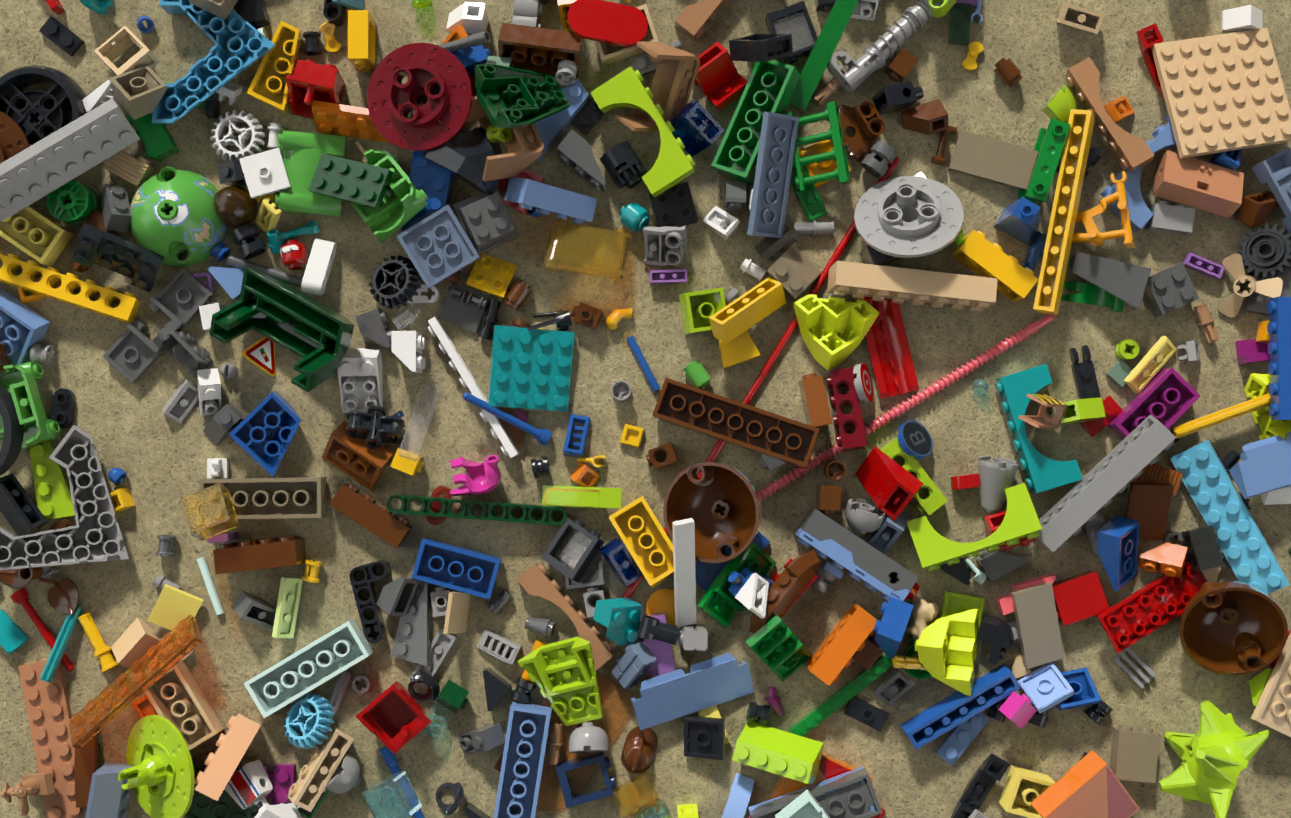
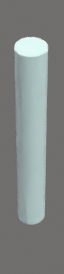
M204 557L198 558L196 560L216 616L223 614L224 611Z

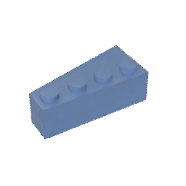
M578 79L575 80L573 85L562 89L571 104L570 107L534 123L544 144L541 156L536 159L538 162L590 100L589 93Z
M510 177L504 199L520 204V208L532 210L533 207L538 209V213L549 215L550 212L555 213V217L566 220L567 217H571L572 222L584 224V221L592 222L597 199L518 177Z

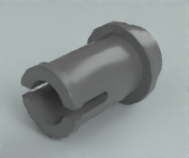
M503 589L493 602H489L488 608L495 615L501 614V610L513 599V596Z

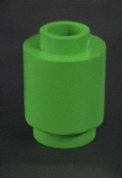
M697 360L683 369L685 371L684 375L693 387L703 390L711 384L709 382L711 376Z

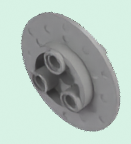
M918 176L895 177L874 185L859 199L854 214L856 230L866 244L881 253L901 258L922 257L944 249L958 236L964 219L962 204L951 189L935 180Z

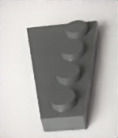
M419 581L405 617L400 616L391 655L424 666H430L429 628L431 619H429V609L431 608V583Z

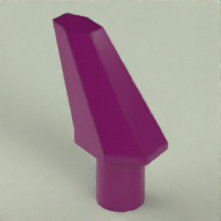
M768 687V697H765L766 701L777 716H785L780 697L776 696V687Z

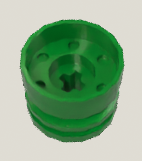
M71 180L47 194L46 203L50 213L57 219L71 225L81 227L95 209L101 210L100 197L90 187L75 180Z

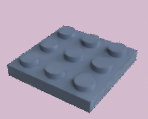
M446 205L396 236L428 288L433 287L480 258L479 253L450 205Z

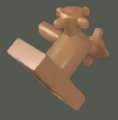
M50 772L22 776V782H18L12 788L9 787L8 782H5L1 796L8 803L12 802L11 796H16L19 800L21 815L26 816L29 813L27 796L55 793L52 774Z

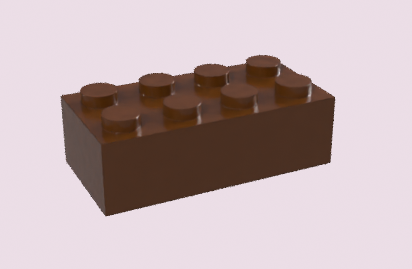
M502 23L498 39L499 57L512 58L513 68L556 76L559 62L570 60L577 65L576 79H578L582 56V38L569 31Z
M298 535L280 538V541H278V537L260 540V543H258V540L240 542V546H238V542L221 544L219 549L213 550L216 574L294 566L302 564L306 560L304 538L298 539Z

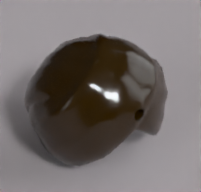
M232 185L222 188L214 196L215 212L225 225L241 227L254 220L257 213V203L254 198L250 197V193L238 185Z

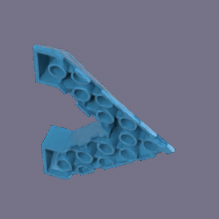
M160 0L159 6L168 14H188L216 45L210 49L211 52L204 59H199L189 69L190 72L182 79L179 78L175 83H165L167 90L152 112V123L174 124L276 47V45L233 9L224 20L189 3V0Z

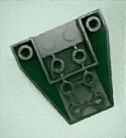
M497 64L475 66L477 99L493 127H526L563 111L571 105L553 75Z

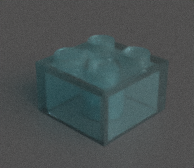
M405 770L372 784L362 792L374 818H408L422 807Z

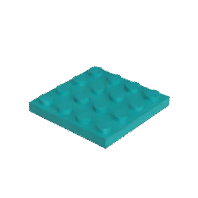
M494 325L488 404L497 407L568 412L575 332L544 329L528 331L527 328Z

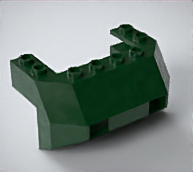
M244 267L239 300L212 315L209 335L226 344L251 329L259 332L278 345L302 357L294 366V370L301 374L293 378L291 383L309 392L334 375L350 347L354 325L348 318L285 282L256 269Z

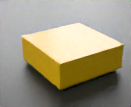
M625 424L620 443L639 448L644 429Z

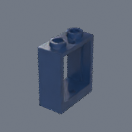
M603 752L556 765L566 808L614 795L613 788H616L614 776L609 775L608 769L611 768L608 756H604ZM600 762L606 789L574 797L567 771Z

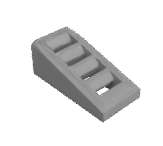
M485 628L477 648L513 665L522 645ZM489 635L492 638L488 647H486L484 644ZM495 639H496V640H498L499 642H498V644H497V646H496V649L493 650V649H491V648H492V646H493V644H494V641H495ZM502 643L506 644L503 652L499 653ZM509 647H512L513 650L510 656H506Z

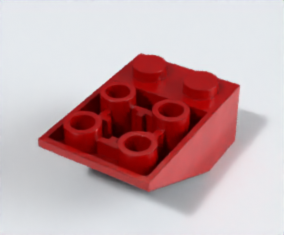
M876 446L855 473L877 507L894 521L905 510L924 484Z

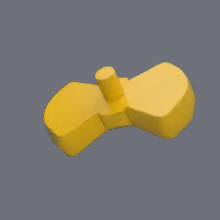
M325 22L319 28L326 41L325 50L335 53L341 48V44L335 40L333 34L336 26L333 23Z
M980 42L968 44L969 52L961 63L967 71H974L978 68L976 59L984 51V47Z

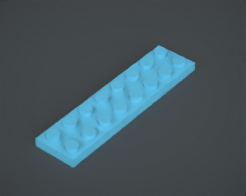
M1205 440L1171 456L1170 460L1177 472L1183 473L1182 481L1206 524L1213 526V529L1217 532V543L1239 582L1253 585L1267 594L1288 586L1290 582L1210 441Z

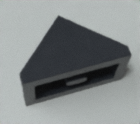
M485 668L483 670L487 709L492 711L511 684L492 669Z

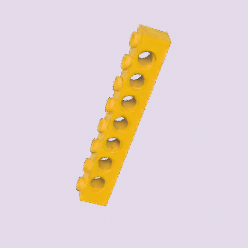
M0 251V262H3V266L0 268V282L128 324L134 322L141 304L136 299V295L129 292L121 294L111 286L105 285L103 288L97 286L98 283L89 279L82 281L74 274L66 273V275H63L53 267L47 266L45 269L39 267L40 264L31 260L24 262L16 255L8 253V256H5ZM23 268L22 273L15 276L16 271ZM42 274V279L39 282H35L36 276ZM57 281H62L61 286L54 289V284ZM77 287H81L80 293L73 295V291ZM100 293V299L93 301V296ZM115 300H120V304L112 308V303Z

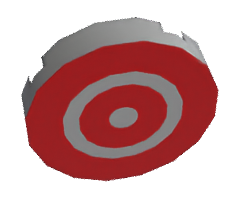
M864 363L856 364L853 373L857 374V378L854 379L857 395L861 401L863 400L864 404L872 402L874 388L869 369Z

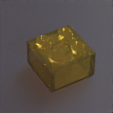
M221 483L181 498L190 533L200 541L239 526L230 491Z

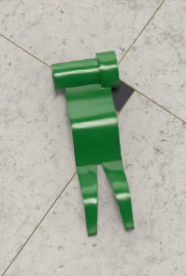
M1064 281L1063 288L1080 291V294H1064L1061 297V301L1111 307L1112 312L1123 313L1125 301L1099 286Z

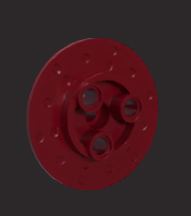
M431 43L407 44L389 53L374 70L367 90L368 112L375 128L390 143L406 150H431L450 141L464 126L472 106V85L464 65L450 51ZM408 76V81L402 84V79ZM441 87L440 93L435 95L434 90ZM414 111V116L408 119L409 112Z

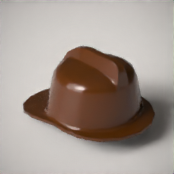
M639 726L634 727L626 737L621 761L626 770L631 773H643L650 768L653 762L658 740L651 728L640 730Z

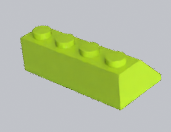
M748 721L737 739L732 761L806 784H815L825 743Z

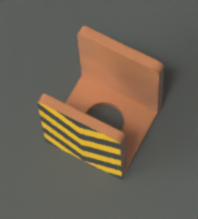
M1027 394L1026 397L1040 403L1041 406L1037 416L1019 415L1018 418L1036 428L1058 429L1067 404L1048 395ZM1049 407L1056 409V414L1052 418L1047 414Z

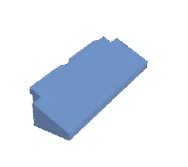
M1291 432L1286 434V439L1284 440L1280 436H1273L1244 445L1242 447L1243 453L1240 455L1243 461L1238 462L1229 470L1244 499L1291 486Z
M727 653L691 665L690 672L686 674L683 670L678 669L642 681L641 689H639L641 698H630L639 729L643 730L754 693L748 663L742 661L740 662L741 665H738L737 659L732 654Z

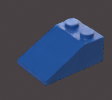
M1116 515L1102 528L1097 530L1095 540L1097 541V552L1113 589L1119 591L1138 572L1139 521Z
M891 596L888 603L883 602L880 610L883 616L881 621H876L873 632H876L874 640L888 659L892 660L901 643L914 605Z

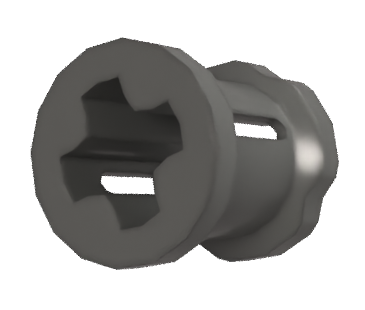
M157 535L159 547L156 556H175L173 544L176 536Z

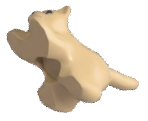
M918 594L912 599L914 603L913 623L905 629L913 640L919 639L921 631L928 627L929 622L934 621L939 613V607L935 602L921 599L918 597Z

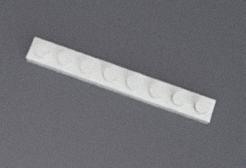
M433 317L428 320L430 324L428 327L433 337L437 336L441 343L438 345L444 354L448 353L451 358L449 364L453 370H458L461 377L459 380L463 387H468L472 395L488 403V400L439 319ZM481 409L482 411L479 412L485 422L489 421L492 426L490 429L495 439L499 438L503 444L500 448L505 456L509 455L510 458H513L520 454L498 417Z

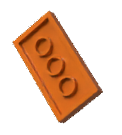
M313 100L311 108L317 132L390 143L375 128L368 108Z

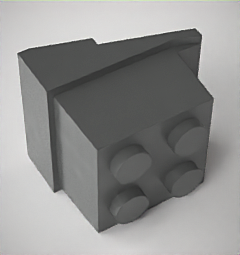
M496 187L492 195L479 193L453 205L463 229L479 255L519 238V233L498 187Z

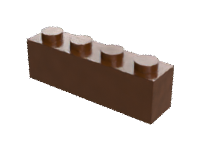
M342 484L329 505L393 547L399 548L412 529V526L409 525L410 521L401 515L398 518L387 509L386 505L381 507L375 503L376 499L371 495L366 494L364 496L358 492L360 488L354 484Z

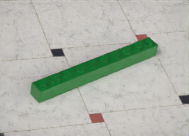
M884 653L869 670L866 668L791 726L789 728L790 732L800 736L806 735L893 666L892 660L888 659Z

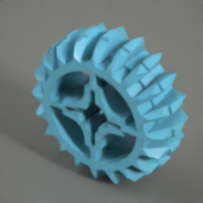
M308 693L296 699L295 704H290L291 709L286 711L288 715L284 719L286 725L283 729L286 731L284 735L291 744L303 749L316 748L317 744H323V738H328L327 732L333 731L330 726L335 723L332 720L335 714L332 712L333 706L329 704L330 701L321 695Z

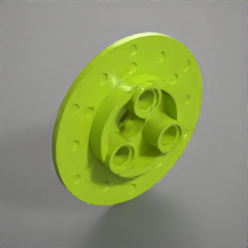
M160 715L143 717L132 728L127 743L126 762L132 765V767L120 771L118 781L129 778L127 780L128 783L123 784L121 788L125 790L132 788L140 806L151 818H183L191 806L195 786L193 762L188 746L180 731L165 717Z

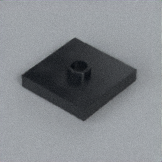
M685 715L684 756L724 760L725 719Z

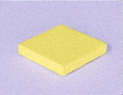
M165 584L147 621L186 636L203 599Z

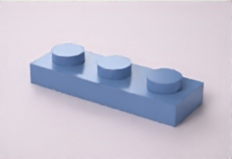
M980 712L959 724L946 737L935 753L952 766L990 719Z

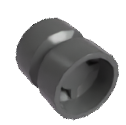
M876 140L870 149L871 154L865 156L861 166L873 176L882 178L888 170L887 164H892L898 153L887 143Z

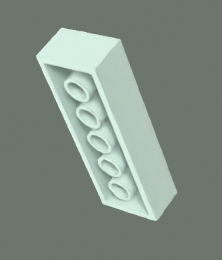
M353 618L246 681L244 685L263 718H266L374 652Z

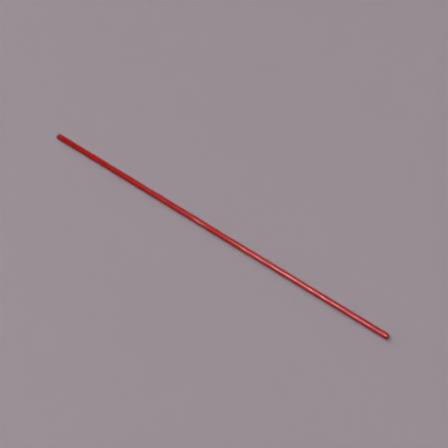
M896 156L892 164L887 165L888 170L882 178H879L876 184L889 179L900 158ZM854 220L809 294L817 295L828 278L829 268L839 260L857 231ZM796 315L742 403L750 405L799 325ZM718 440L705 462H715L726 442ZM701 469L697 474L699 478L703 475ZM665 526V528H664L663 530L665 531V533L667 534V536H669V534H668V532H667V529H666V526ZM640 569L622 598H631L644 577Z

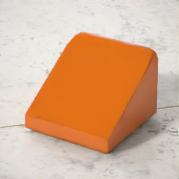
M580 462L570 478L582 487H593L601 475L583 462Z

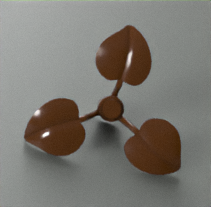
M63 519L55 523L49 530L66 528L73 525L70 520ZM42 567L0 570V579L14 587H24L29 584L30 580L53 584L54 586L49 589L47 595L49 604L55 610L69 615L75 612L79 603V590L72 580L64 578L58 583L55 580L41 578L43 573Z

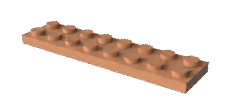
M47 660L20 665L18 668L38 773L51 772L55 793L43 795L47 818L85 817L87 807L76 808L74 772L76 736L62 663H59L51 682H45L40 679Z

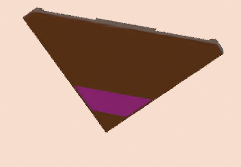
M495 406L527 423L529 412ZM499 418L517 446L523 448L525 431Z

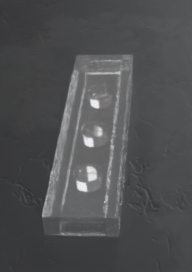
M423 381L398 451V456L418 461L443 386Z

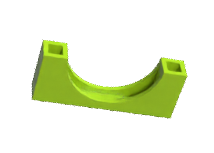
M630 66L590 93L603 113L622 107L635 108L645 112L656 122L661 138L660 152L650 171L641 177L651 194L656 197L696 172L693 168L696 164L690 154L686 156L682 149L685 146L679 137L675 139L672 134L675 129L670 121H664L662 115L665 113L659 103L656 105L653 103L652 98L654 95L650 88H644L641 82L644 79L639 70L634 71Z
M1025 483L1005 489L1007 498L1005 517L994 533L980 541L960 543L949 540L940 535L931 526L926 516L908 521L907 525L923 570L928 569V572L940 569L939 565L945 563L948 566L959 563L961 558L967 557L972 559L980 555L979 552L987 550L990 553L1000 549V545L1007 543V546H1012L1019 543V539L1027 537L1029 540L1040 536L1039 533L1042 532V527Z

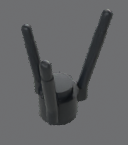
M561 309L554 312L533 314V318L554 316V319L530 326L527 330L531 331L556 323L557 328L561 327L557 331H568V326L573 325L569 311Z

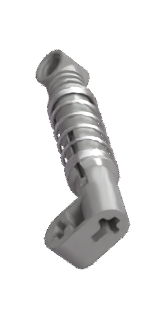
M919 0L913 7H908L904 14H901V18L898 21H893V26L890 29L886 28V33L883 36L879 35L875 43L867 46L863 50V55L856 61L845 51L834 53L827 65L828 71L848 92H853L876 69H881L885 65L886 59H892L893 53L899 52L901 45L908 43V38L915 37L916 30L920 31L926 26V21L932 16L928 0ZM937 3L934 6H941L942 3ZM847 65L849 69L842 73L840 70Z

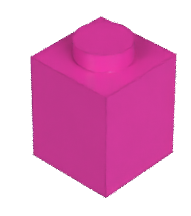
M1014 691L998 709L1020 729L1025 726L1037 711L1031 705L1033 701L1025 694L1020 696Z

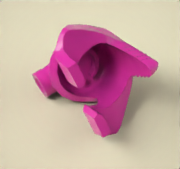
M497 455L488 456L483 463L472 462L464 457L450 460L452 469L464 467L470 477L465 473L453 475L455 485H466L451 490V496L488 494L498 487L501 480V472L497 465L499 463Z

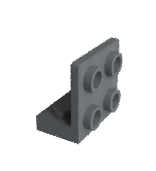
M175 330L171 332V335L176 340L166 350L193 378H196L197 370L206 369L213 362L209 358L210 353L203 347L199 348L195 343L197 340L190 333L186 334L183 331Z

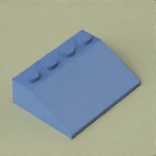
M0 287V344L3 343L11 365L24 364L30 358L32 345L35 343L40 344L44 338L50 321Z

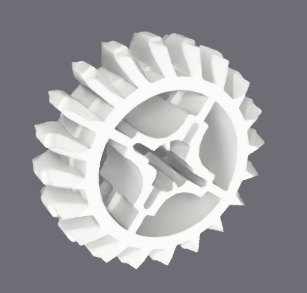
M233 110L232 115L229 112H225L226 118L219 116L220 123L213 122L217 128L211 129V132L215 134V136L210 137V140L215 142L212 148L217 149L216 154L222 156L223 160H239L240 158L254 155L256 150L262 152V149L258 146L265 145V142L261 140V138L266 137L261 132L264 128L262 125H258L260 121L257 118L253 119L251 113L246 114L244 110L238 113L237 110ZM236 123H247L250 128L239 129ZM228 127H229V132H228V134H227L226 136H224L226 130H227ZM237 133L240 134V135L238 136V138H239L238 141L235 140V139L237 138ZM251 138V142L247 146V140ZM236 145L240 151H228L225 146Z

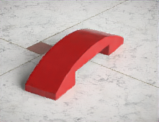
M1154 23L1137 31V39L1145 65L1157 90L1164 99L1151 50L1154 44L1161 43L1164 40L1157 24Z

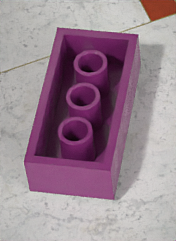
M1172 367L1164 368L1108 426L1122 440L1149 415L1155 417L1169 429L1200 395Z

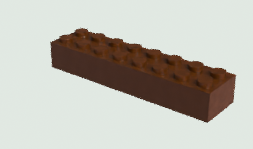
M665 378L652 415L655 419L806 470L808 469L820 434L819 428L669 378Z

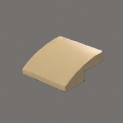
M456 591L449 593L443 634H457L466 631L471 594Z

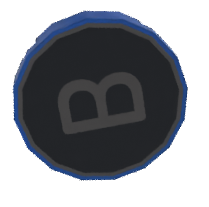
M909 420L898 428V442L907 455H912L915 459H923L931 453L933 448L932 438L928 430L921 423Z

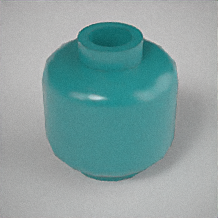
M635 202L624 205L620 210L621 224L633 232L643 231L644 227H647L649 224L648 210Z

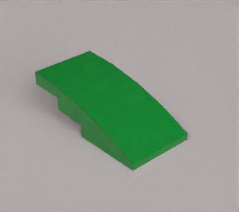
M752 542L746 550L730 560L710 585L697 606L721 626L728 628L736 612H743L745 608L729 591V587L732 585L728 581L729 575L733 571L740 574L747 567L769 577L776 562Z
M778 615L746 641L749 647L782 682L812 657V654Z

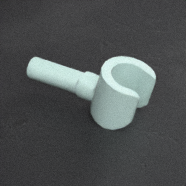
M966 559L967 565L976 573L973 580L982 585L986 580V575L976 568L970 559Z

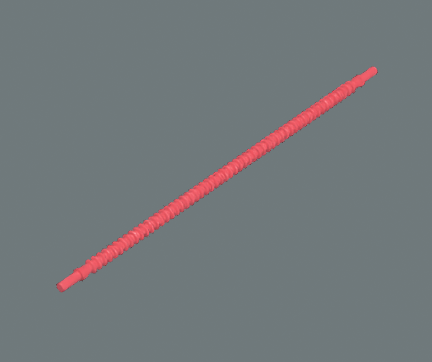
M1048 314L1035 323H1029L1025 329H1019V333L1015 332L1014 336L1010 335L1009 339L1005 338L1004 342L1000 341L999 345L995 344L994 348L990 347V351L985 350V354L980 353V357L975 356V360L971 359L970 363L966 362L965 366L961 365L960 369L956 368L955 372L951 371L950 375L946 374V378L941 377V381L936 380V384L931 383V387L926 386V390L922 389L921 393L917 392L916 396L912 395L911 399L907 398L906 402L902 401V405L897 404V408L892 407V411L887 410V414L882 413V417L878 416L877 420L873 419L872 423L868 422L867 426L864 425L865 436H870L871 432L875 433V429L880 430V426L885 427V423L890 424V420L895 421V417L899 418L900 414L904 415L905 411L909 412L910 408H915V405L919 406V402L924 403V399L929 400V396L934 397V393L939 394V390L943 391L944 387L948 388L949 384L953 385L954 381L958 382L959 378L963 379V375L968 376V372L973 373V369L977 370L978 366L982 367L983 363L987 364L989 359L992 361L993 357L997 358L998 354L1002 355L1003 351L1007 352L1008 348H1013V345L1023 342V338L1028 339L1027 336L1038 333V329L1054 320L1053 316ZM834 443L832 448L829 446L827 451L824 449L822 454L819 452L817 457L813 456L814 459L810 460L807 470L800 467L798 469L794 468L793 472L789 471L788 475L784 474L783 478L779 477L778 481L774 480L773 484L769 483L768 487L764 486L763 490L759 489L757 494L760 503L763 498L766 500L768 495L771 497L773 492L776 494V490L779 489L781 491V487L784 486L786 488V484H791L793 480L796 481L797 477L801 478L802 474L806 475L807 471L811 472L812 468L816 469L817 465L821 466L822 462L826 463L827 459L831 460V456L836 457V453L841 454V447H837V444Z

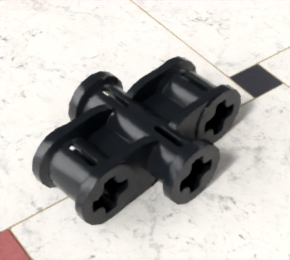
M373 406L368 409V413L359 411L349 412L347 414L348 426L345 428V434L352 438L365 439L364 444L370 449H379L383 446V442L391 444L403 442L402 429L405 427V422L401 418L385 416L386 411L384 408Z

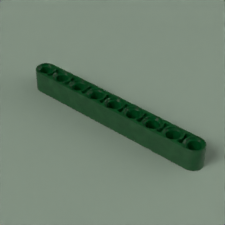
M405 494L392 495L386 502L387 509L392 513L546 525H561L566 521L567 517L565 509L560 506ZM394 498L401 500L402 505L400 509L393 508L391 502ZM416 499L422 503V508L418 511L412 508V502ZM434 501H439L442 504L440 512H435L432 509ZM454 503L462 505L463 510L461 513L453 512L452 505ZM475 504L481 505L483 508L482 514L475 515L472 512V506ZM494 506H500L503 509L501 516L493 515L492 508ZM513 508H521L523 516L515 518L512 515ZM534 509L542 510L543 517L541 519L533 518L532 511ZM556 510L563 513V518L560 521H555L552 518V513Z

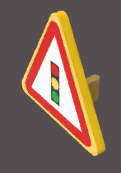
M264 336L241 352L245 359L268 375H276L275 342Z

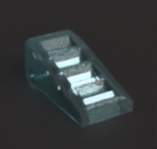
M435 699L428 718L431 721L435 719L444 723L442 726L431 722L425 727L423 736L443 741L452 711L436 707L438 702ZM435 711L445 713L446 717L434 715ZM430 727L440 729L441 733L429 731Z

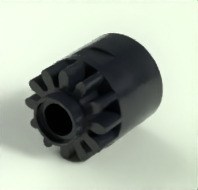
M629 141L617 144L599 159L618 189L625 186L630 189L643 180L641 176L647 172Z

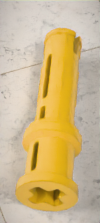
M89 612L78 617L95 651L93 656L98 659L102 667L101 672L104 673L118 666V662H115L110 652L112 650L109 645L106 646L91 613Z

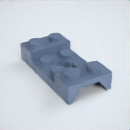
M1288 147L1251 168L1261 185L1266 182L1269 185L1286 216L1281 219V222L1287 233H1291V150Z

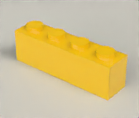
M768 277L709 317L713 336L728 344L784 305L786 299L782 283Z

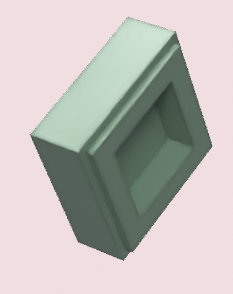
M1120 359L1106 375L1121 388L1126 384L1124 379L1133 369Z

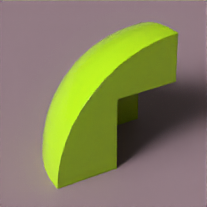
M1064 85L1042 109L1050 119L1053 118L1065 123L1069 122L1071 109L1077 110L1076 101L1070 89Z

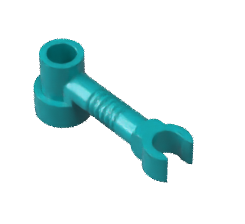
M314 220L288 232L279 233L277 229H272L266 234L269 239L268 245L271 252L280 253V248L286 245L284 240L304 234H316L320 230L317 221Z

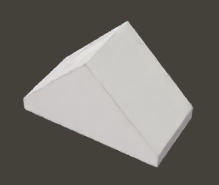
M1253 5L1222 11V31H1247L1263 28V11Z
M717 206L702 220L725 241L740 223L737 218Z
M754 573L735 596L746 608L761 619L765 618L769 582L757 573Z

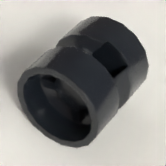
M255 223L245 224L231 233L235 243L240 245L239 251L244 260L255 258L268 249L263 238H259L260 232Z

